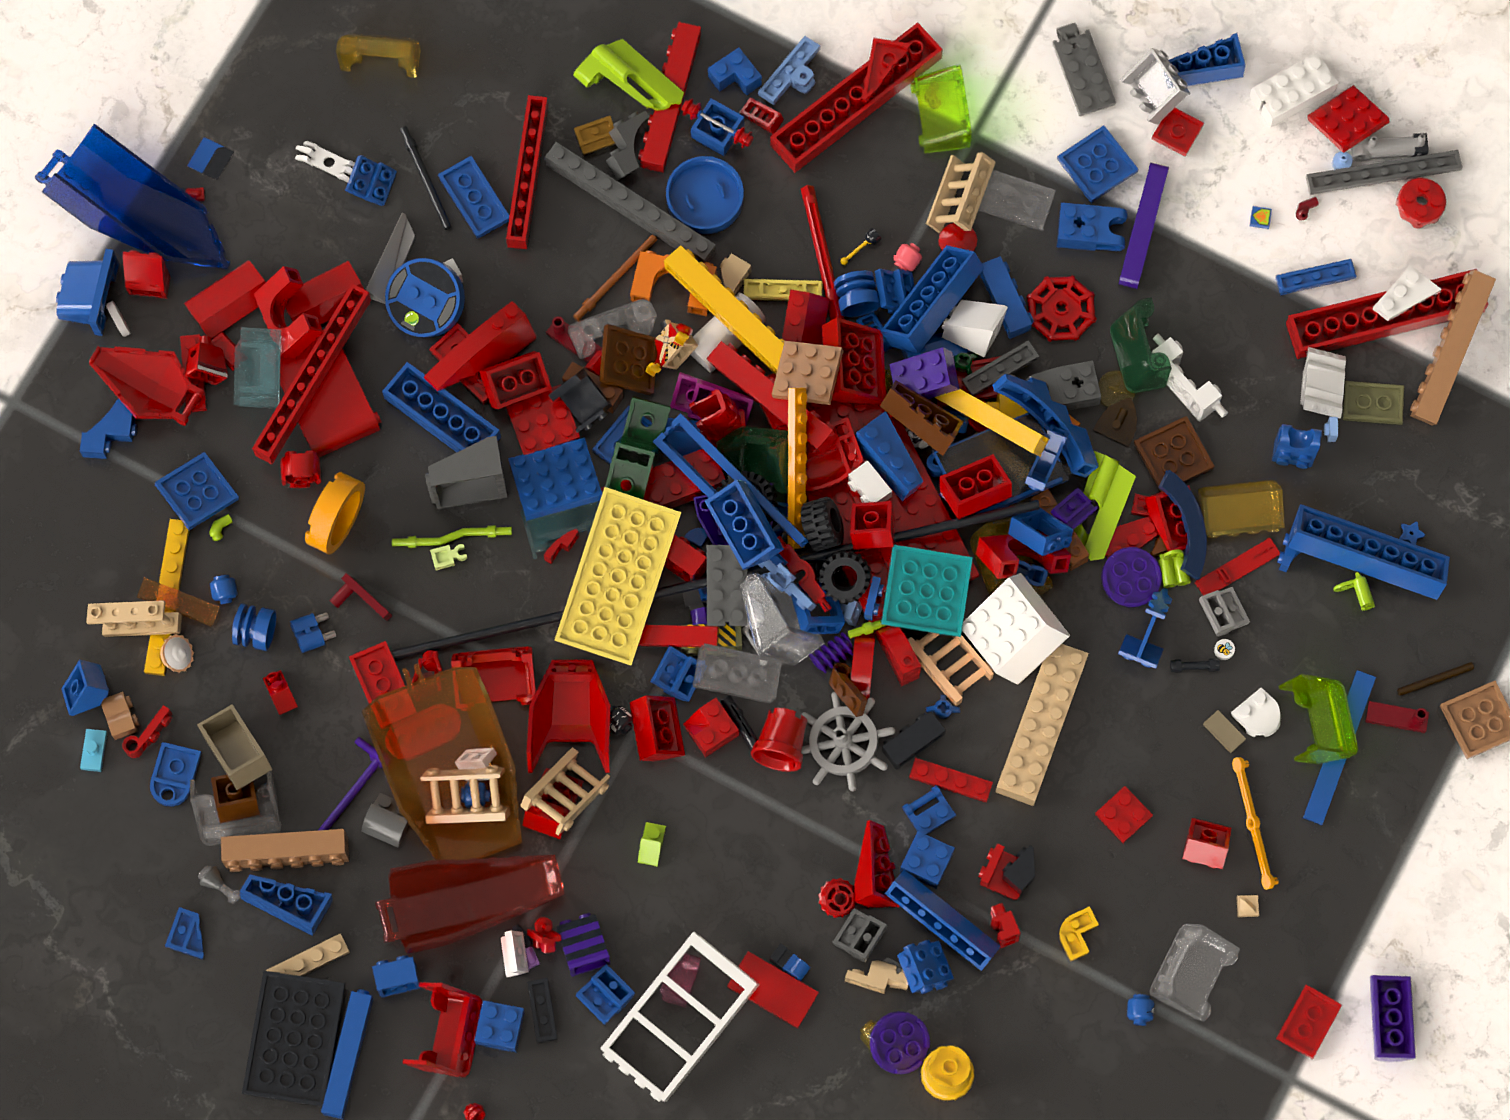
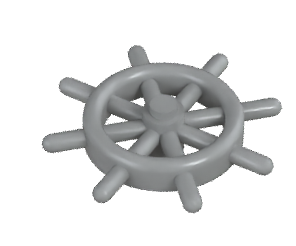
M833 692L831 694L833 709L826 711L818 719L806 712L801 714L806 717L807 723L813 726L810 732L809 745L802 746L801 753H812L815 761L821 767L813 779L814 785H819L829 772L834 775L847 776L849 790L856 791L857 785L854 774L864 770L870 763L883 771L888 768V765L875 757L878 750L879 738L893 735L895 729L888 727L876 730L872 720L867 716L875 704L874 698L868 699L863 716L856 717L848 707H841L840 698ZM844 717L855 718L846 731ZM836 719L837 728L833 730L827 724ZM863 723L868 732L854 735L860 724ZM821 732L831 737L833 740L819 743V737ZM869 740L867 750L855 744ZM834 748L827 760L821 755V750ZM850 750L861 758L852 763ZM842 752L844 765H835L834 762Z

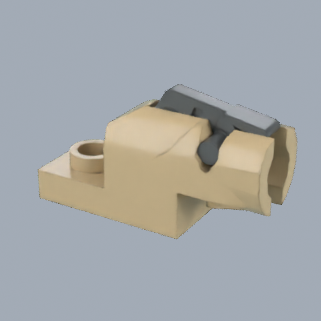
M886 958L883 961H872L868 976L864 975V972L861 970L853 969L852 971L848 970L845 977V982L883 994L887 984L890 985V988L906 991L909 985L900 963L890 958Z

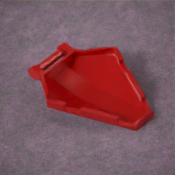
M98 346L89 360L90 366L136 419H173L179 424L186 426L189 421L188 417L199 399H202L205 394L202 389L190 383L173 351L159 350V352H150L139 348L117 346L115 348ZM188 393H192L193 395L182 414L178 413Z

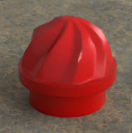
M475 1102L467 1105L464 1110L465 1119L483 1120L485 1117L483 1106Z

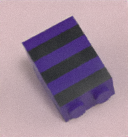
M583 914L579 916L578 920H564L559 923V926H556L557 932L561 935V945L571 976L611 964L595 914Z

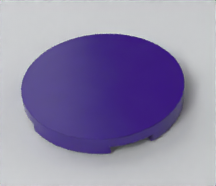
M1127 547L1114 552L1106 560L1102 569V585L1106 594L1111 600L1121 606L1138 607L1153 599V592H1158L1161 586L1162 573L1157 560L1141 548Z
M896 1011L883 1016L874 1026L870 1037V1050L875 1062L885 1071L894 1074H907L916 1070L922 1065L928 1048H930V1037L925 1024L921 1019L908 1012Z

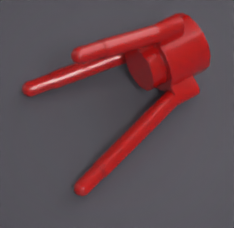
M426 651L423 654V658L418 659V666L412 679L411 687L415 686L423 666L427 671H434L437 688L440 691L442 687L439 671H442L438 652Z

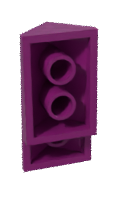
M680 372L670 406L671 408L687 412V417L700 420L701 418L691 411L689 404L708 397L712 394V391L717 389L723 394H727L736 403L737 409L744 410L745 423L747 425L754 399Z

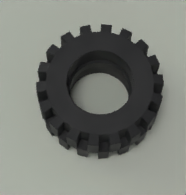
M824 497L804 503L801 508V522L804 534L812 548L816 551H821L841 545L844 540V526L841 514L834 501L830 497Z
M841 550V552H835L826 559L821 568L819 579L822 584L821 588L826 591L828 597L831 596L834 601L839 600L841 603L846 601L850 603L855 599H859L867 591L871 580V569L867 564V560L863 559L861 554H856L852 550ZM842 565L852 567L857 573L856 583L851 587L838 585L834 580V571L837 567Z

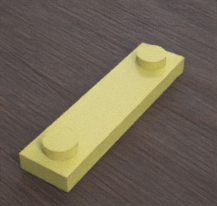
M744 279V295L751 300L788 301L790 289L822 296V281Z

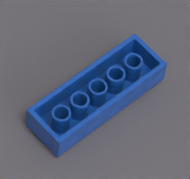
M948 245L945 246L881 329V333L891 347L919 354L984 269L975 252Z
M408 362L405 363L382 391L385 400L455 452H459L487 437L496 436L497 441L501 438L498 428L445 389L437 391L424 379L425 374Z

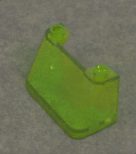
M961 65L949 66L915 77L913 82H910L911 93H915L918 100L922 125L919 145L924 148V153L970 148L972 131Z

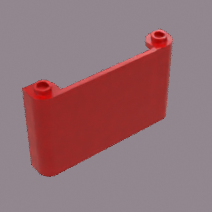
M319 337L294 360L279 357L276 351L267 354V358L284 394L287 392ZM343 349L298 421L310 449L316 451L319 458L380 430L378 425L381 423L377 411L373 413Z

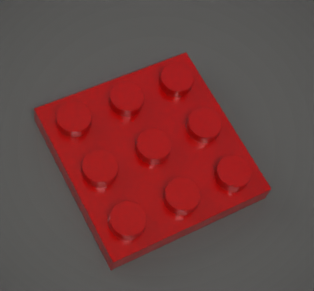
M1354 85L1307 115L1308 121L1343 153L1390 123L1389 117Z
M561 384L552 387L549 391L506 406L523 455L580 439L579 433L575 430L577 427L570 409L560 397L555 401H552L549 397V394L561 386Z

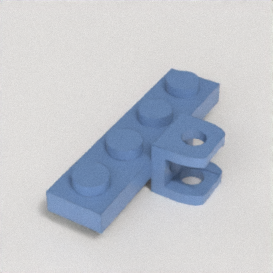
M804 36L758 91L759 96L774 105L790 85L801 93H808L815 85L812 70L806 66L821 49L820 45Z
M769 559L758 564L761 568L765 566L770 571L766 578L779 591H785L789 596L793 594L797 598L795 602L803 610L807 608L812 611L817 606L793 582L796 577L782 563L776 566Z

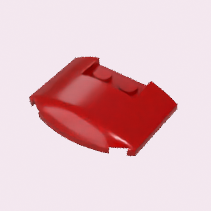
M849 417L832 423L836 428L834 432L838 435V438L823 455L806 442L808 445L806 453V465L808 467L806 471V492L826 489L842 482L864 462ZM787 441L775 446L788 482Z

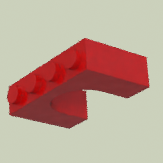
M285 266L254 293V296L279 357L294 360L323 333L317 316L304 313L290 326H286L284 320L285 306L288 300L304 284L298 269Z
M1039 531V533H1041L1042 535H1044V536H1046V537L1048 536V535L1044 534L1043 532ZM1009 534L979 537L976 550L978 558L998 579L1016 575L1019 565V559L1016 555L1028 556L1037 560L1050 574L1068 572L1071 554L1066 548L1041 556Z

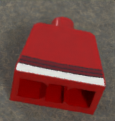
M201 336L199 343L188 350L185 376L217 385L228 378L223 350L211 345L210 336Z

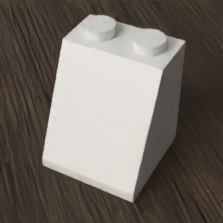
M961 300L958 306H955L950 312V319H945L942 325V329H944L942 338L985 357L1000 331L1008 307L1005 305Z

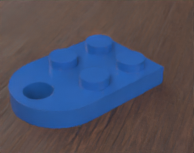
M162 742L150 781V791L158 803L164 806H177L188 798L201 759V751ZM165 791H172V799L164 800L162 798Z

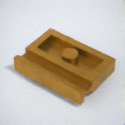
M611 116L574 128L583 155L615 145L614 140L609 134L614 129Z

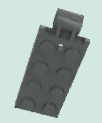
M1075 22L1056 28L1060 42H1057V40L1053 41V47L1079 117L1114 106L1116 101L1090 31L1086 30L1085 34L1079 35Z

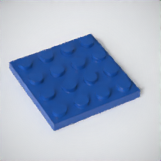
M585 438L559 444L541 451H535L531 454L508 458L526 521L597 502L601 499L602 491Z

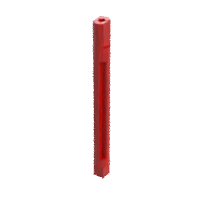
M806 185L801 188V193L825 297L830 298L828 306L830 319L833 320L836 317L844 319L838 304L840 298L836 296V289L834 287L835 277L814 186Z

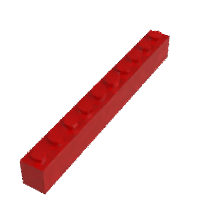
M351 284L252 449L256 457L270 464L274 463L371 302L368 291Z

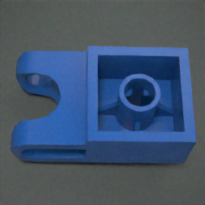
M1061 202L1057 247L1093 251L1096 249L1121 251L1125 248V239L1120 235L1113 234L1109 227L1114 224L1124 223L1128 213L1123 208Z
M1282 424L1275 438L1272 461L1284 466L1288 464L1296 465V467L1301 469L1311 467L1320 448L1322 430L1311 429L1304 431L1294 429L1292 425Z

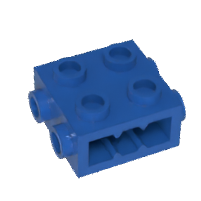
M930 940L919 943L918 946L913 943L903 948L904 951L897 955L912 993L920 991L921 994L932 991L933 988L940 990L947 987V983L954 979L939 941L930 942Z

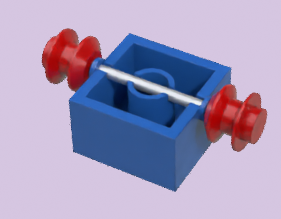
M693 98L684 102L681 109L683 116L690 114V120L698 117L691 128L692 139L725 156L733 142L735 145L741 143L742 149L751 145L754 137L752 136V131L748 134L745 133L744 116L712 98L703 111L701 110V103L699 102L695 105Z

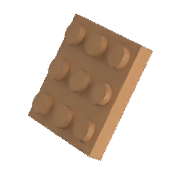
M785 341L772 397L788 400L789 388L803 387L806 388L807 402L830 405L843 354L842 347Z
M1496 681L1440 705L1466 759H1470L1510 741V708Z

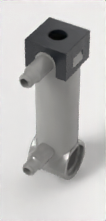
M1415 133L1412 137L1377 138L1373 136L1370 139L1367 137L1351 148L1352 160L1361 162L1370 158L1427 155L1429 152L1427 133Z

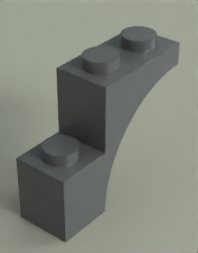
M646 110L640 114L638 111L628 116L629 120L625 122L623 119L613 124L614 129L609 132L618 148L610 153L611 157L606 162L617 181L640 167L634 153V139L639 126L650 117Z

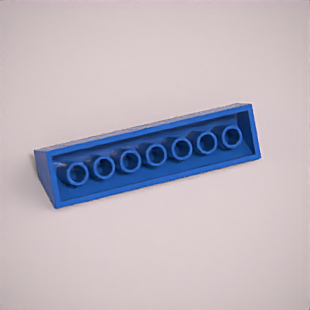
M1300 504L1289 534V548L1436 600L1446 587L1450 557Z

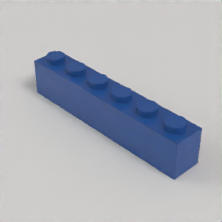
M906 870L902 871L885 893L981 971L1001 947Z

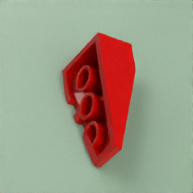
M871 820L866 823L854 883L855 902L869 908L899 907L896 902L885 894L895 880L893 874L895 865L894 862H890L888 856L890 847L883 825Z

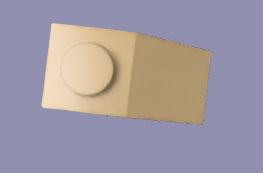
M732 253L729 258H724L720 265L723 286L725 288L729 287L736 295L743 285L744 279H747L750 275L751 265Z

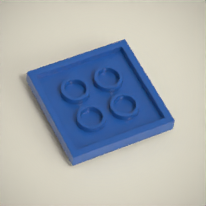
M1104 125L1057 156L1059 163L1091 203L1138 172L1136 165Z
M205 452L155 482L157 489L188 530H191L239 500V496Z

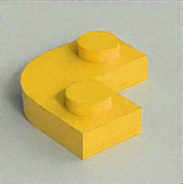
M1090 906L1068 916L1060 927V941L1070 962L1090 952L1081 935L1099 925Z

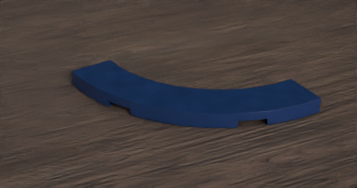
M1166 470L1158 488L1165 492L1180 509L1188 539L1180 570L1196 580L1200 578L1206 558L1207 536L1204 518L1198 502L1188 486L1171 470Z

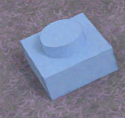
M1329 417L1328 422L1324 424V435H1327L1328 442H1336L1338 417Z

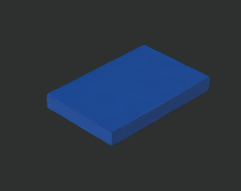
M629 405L592 449V452L610 465L616 442L622 437L630 408ZM644 416L642 417L643 425H652L651 421Z

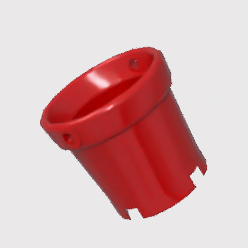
M774 708L773 713L770 709L760 737L752 747L751 757L759 764L778 771L792 772L801 769L803 754L801 752L807 725L806 717L801 715L799 719L795 717L796 711L786 708Z

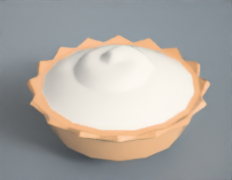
M170 635L168 639H165L161 647L160 656L167 668L173 672L180 673L191 667V662L194 661L192 645L183 635Z

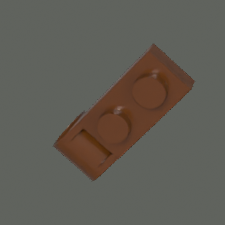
M844 663L834 664L829 685L856 717L863 716L868 700L849 679L851 668Z

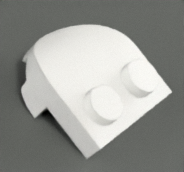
M1262 688L1231 712L1232 717L1245 728L1246 733L1253 737L1255 735L1270 736L1278 730L1281 724V713L1277 702Z

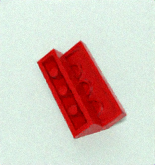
M248 260L184 304L192 317L199 323L206 336H210L212 339L258 308L254 293L266 282Z
M347 261L303 283L304 285L288 300L285 310L292 322L304 313L317 316L321 325L331 319L351 284L362 289L364 288L350 262Z

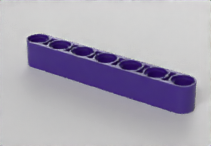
M1150 162L1119 285L1134 289L1138 288L1169 170L1168 166Z

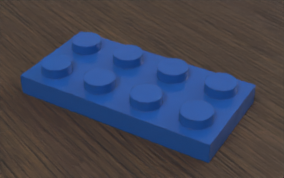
M472 156L438 174L440 181L477 239L509 221V214Z

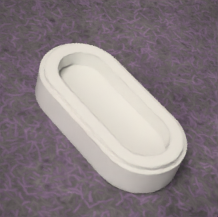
M114 301L109 302L106 307L123 337H126L131 332Z

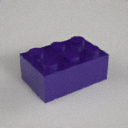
M944 347L889 364L893 384L897 380L926 399L959 390L953 353Z

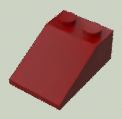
M1165 492L1144 497L1149 516L1167 550L1186 549L1187 532L1185 533L1181 518L1182 514L1178 506L1173 503Z

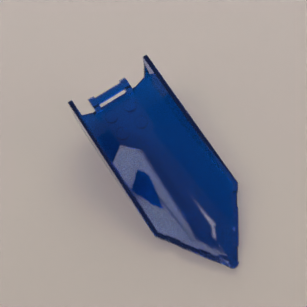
M93 124L70 157L63 151L56 149L52 154L51 160L43 170L38 171L35 175L36 181L46 185L42 191L43 194L90 229L145 253H157L163 257L164 261L227 269L230 266V262L226 261L223 255L225 250L213 224L210 225L206 217L207 210L205 206L96 124ZM62 162L64 165L58 173H54L52 177H49V173L57 163Z

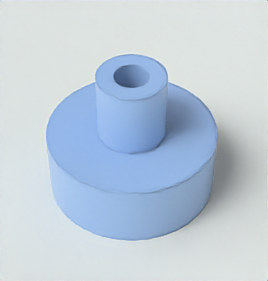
M1338 152L1333 158L1332 165L1335 170L1351 167L1353 160L1349 153Z

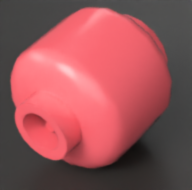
M913 243L910 245L902 244L893 257L894 265L902 270L914 271L922 260V255L919 253L921 249Z

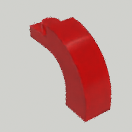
M875 633L869 635L862 634L855 637L851 681L867 700L870 697Z

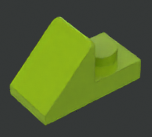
M646 822L643 838H641L638 863L658 867L666 826Z

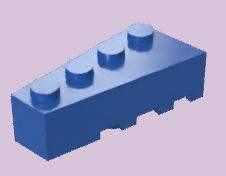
M1237 33L1232 34L1227 39L1217 40L1214 44L1207 47L1205 45L1199 47L1198 50L1192 53L1187 52L1168 60L1177 68V74L1188 86L1242 78L1245 71V61ZM1164 71L1168 89L1175 88Z
M885 411L857 431L855 436L864 458L869 461L877 473L903 501L917 491L923 479Z
M249 875L240 890L241 900L312 936L333 902L332 894L321 893L309 888L304 889L288 883L283 884L255 875Z

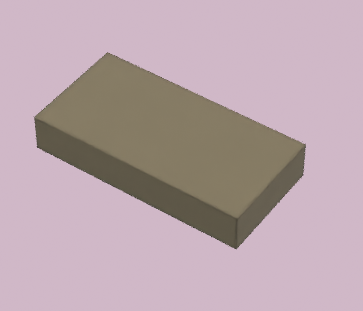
M1219 710L1203 723L1208 731L1230 753L1246 740Z

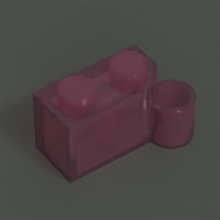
M685 953L683 960L678 961L668 974L669 978L689 994H691L697 977L701 958ZM662 983L660 994H663L662 1000L686 1008L688 1002L667 984Z

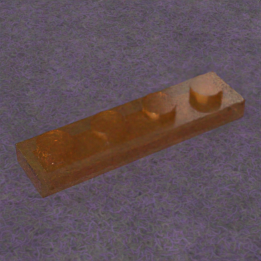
M145 577L137 595V598L145 601H165V609L179 612L183 616L211 627L220 608L217 605Z

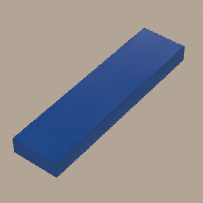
M1352 259L1279 274L1275 278L1280 295L1356 279L1357 276Z

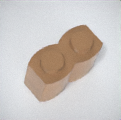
M120 692L102 701L101 706L112 737L115 740L138 732L136 726L140 724L136 714L132 715L130 708L133 707L130 696Z

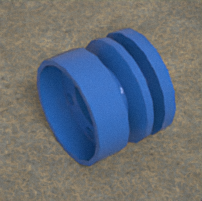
M871 271L850 272L838 277L834 281L836 296L840 298L838 304L842 316H864L880 308L879 295L874 290L876 282H874V274Z
M240 604L232 626L233 645H240L242 642L243 647H247L252 639L254 649L268 651L275 632L276 610L262 607L258 615H256L255 606L251 605L248 609L247 604Z

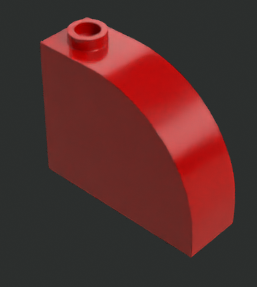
M885 626L876 630L875 636L901 687L919 679L921 664L901 628Z

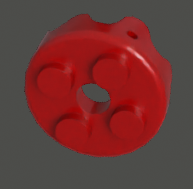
M1415 178L1402 186L1395 205L1398 206L1400 217L1403 220L1411 223L1414 228L1420 229L1425 225L1435 224L1441 218L1446 207V196L1442 187L1435 181L1427 178ZM1424 197L1427 200V204H1419L1417 198Z

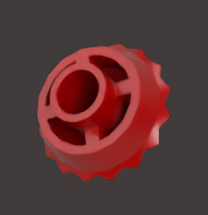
M833 878L831 881L826 882L825 886L821 887V892L818 895L820 898L819 904L827 915H832L834 918L843 917L846 914H850L851 910L855 908V890L848 880Z

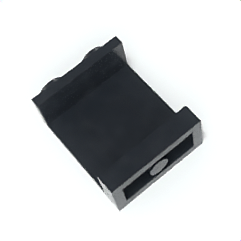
M584 368L549 394L552 401L560 397L581 425L575 429L577 433L583 428L585 431L595 425L593 421L597 418L599 421L609 414L607 410L612 407L611 403Z

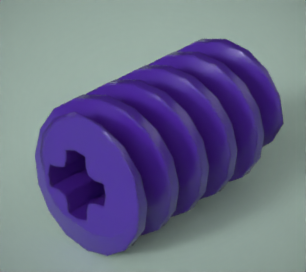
M841 632V638L835 636L834 642L829 640L827 642L828 647L822 645L821 651L816 649L814 651L815 656L809 654L816 668L825 674L827 673L826 666L833 669V661L840 663L839 657L847 660L845 653L853 656V646L843 632Z

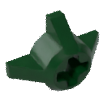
M964 352L957 354L954 360L956 370L966 372L967 375L972 374V361L978 358L977 354Z

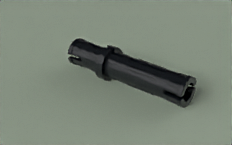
M728 695L721 699L720 703L739 729L741 736L751 751L758 738L744 718L742 709H739L732 696Z

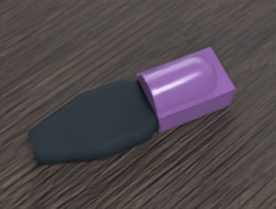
M519 924L513 926L512 931L523 932L528 969L540 965L532 948L533 943L530 936L527 935V932Z

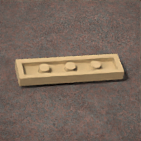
M338 934L266 971L304 976L350 952L342 935Z

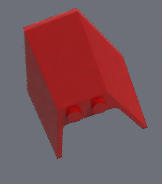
M593 660L551 661L529 705L527 737L528 773H533L549 742H592L605 773H610L611 707Z

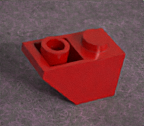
M281 670L271 672L263 678L279 715L298 707Z

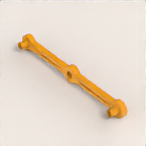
M1236 757L1233 759L1232 767L1237 773L1247 813L1246 826L1252 833L1262 873V886L1264 889H1272L1274 885L1278 884L1279 880L1270 873L1259 829L1260 820L1255 813L1245 773V768L1249 767V764L1246 763L1249 762L1247 760L1244 761L1242 757Z

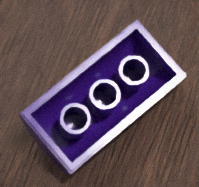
M1371 975L1369 978L1374 1060L1398 1062L1416 1059L1411 976Z

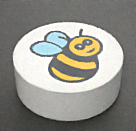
M1228 639L1219 640L1214 648L1215 655L1221 660L1230 659L1235 652L1234 644Z

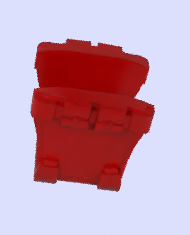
M716 389L708 397L689 404L691 411L701 418L696 422L700 432L710 440L713 439L715 441L720 439L721 435L729 427L735 426L740 422V414L736 403L727 394H723L720 390ZM712 414V415H710V416L704 418V415Z

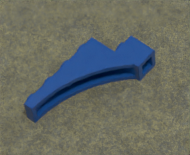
M119 398L101 421L88 432H82L80 453L83 457L107 459V453L111 451V441L109 440L133 441V436L137 434L135 417Z

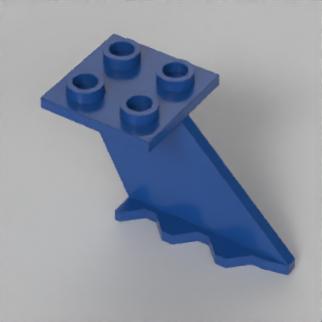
M1163 588L1160 592H1153L1152 598L1154 600H1150L1148 604L1151 608H1147L1145 611L1153 616L1144 639L1140 640L1126 634L1118 653L1125 659L1135 660L1145 667L1156 669L1163 648L1150 644L1147 641L1156 618L1165 619L1166 615L1163 612H1167L1169 609L1166 604H1171L1172 598L1168 595V589Z

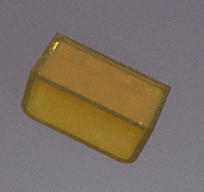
M1266 480L1209 486L1198 489L1199 504L1204 518L1206 536L1209 538H1218L1223 534L1237 536L1242 532L1257 534L1260 530L1276 532L1279 531V528H1285L1283 491L1276 481Z

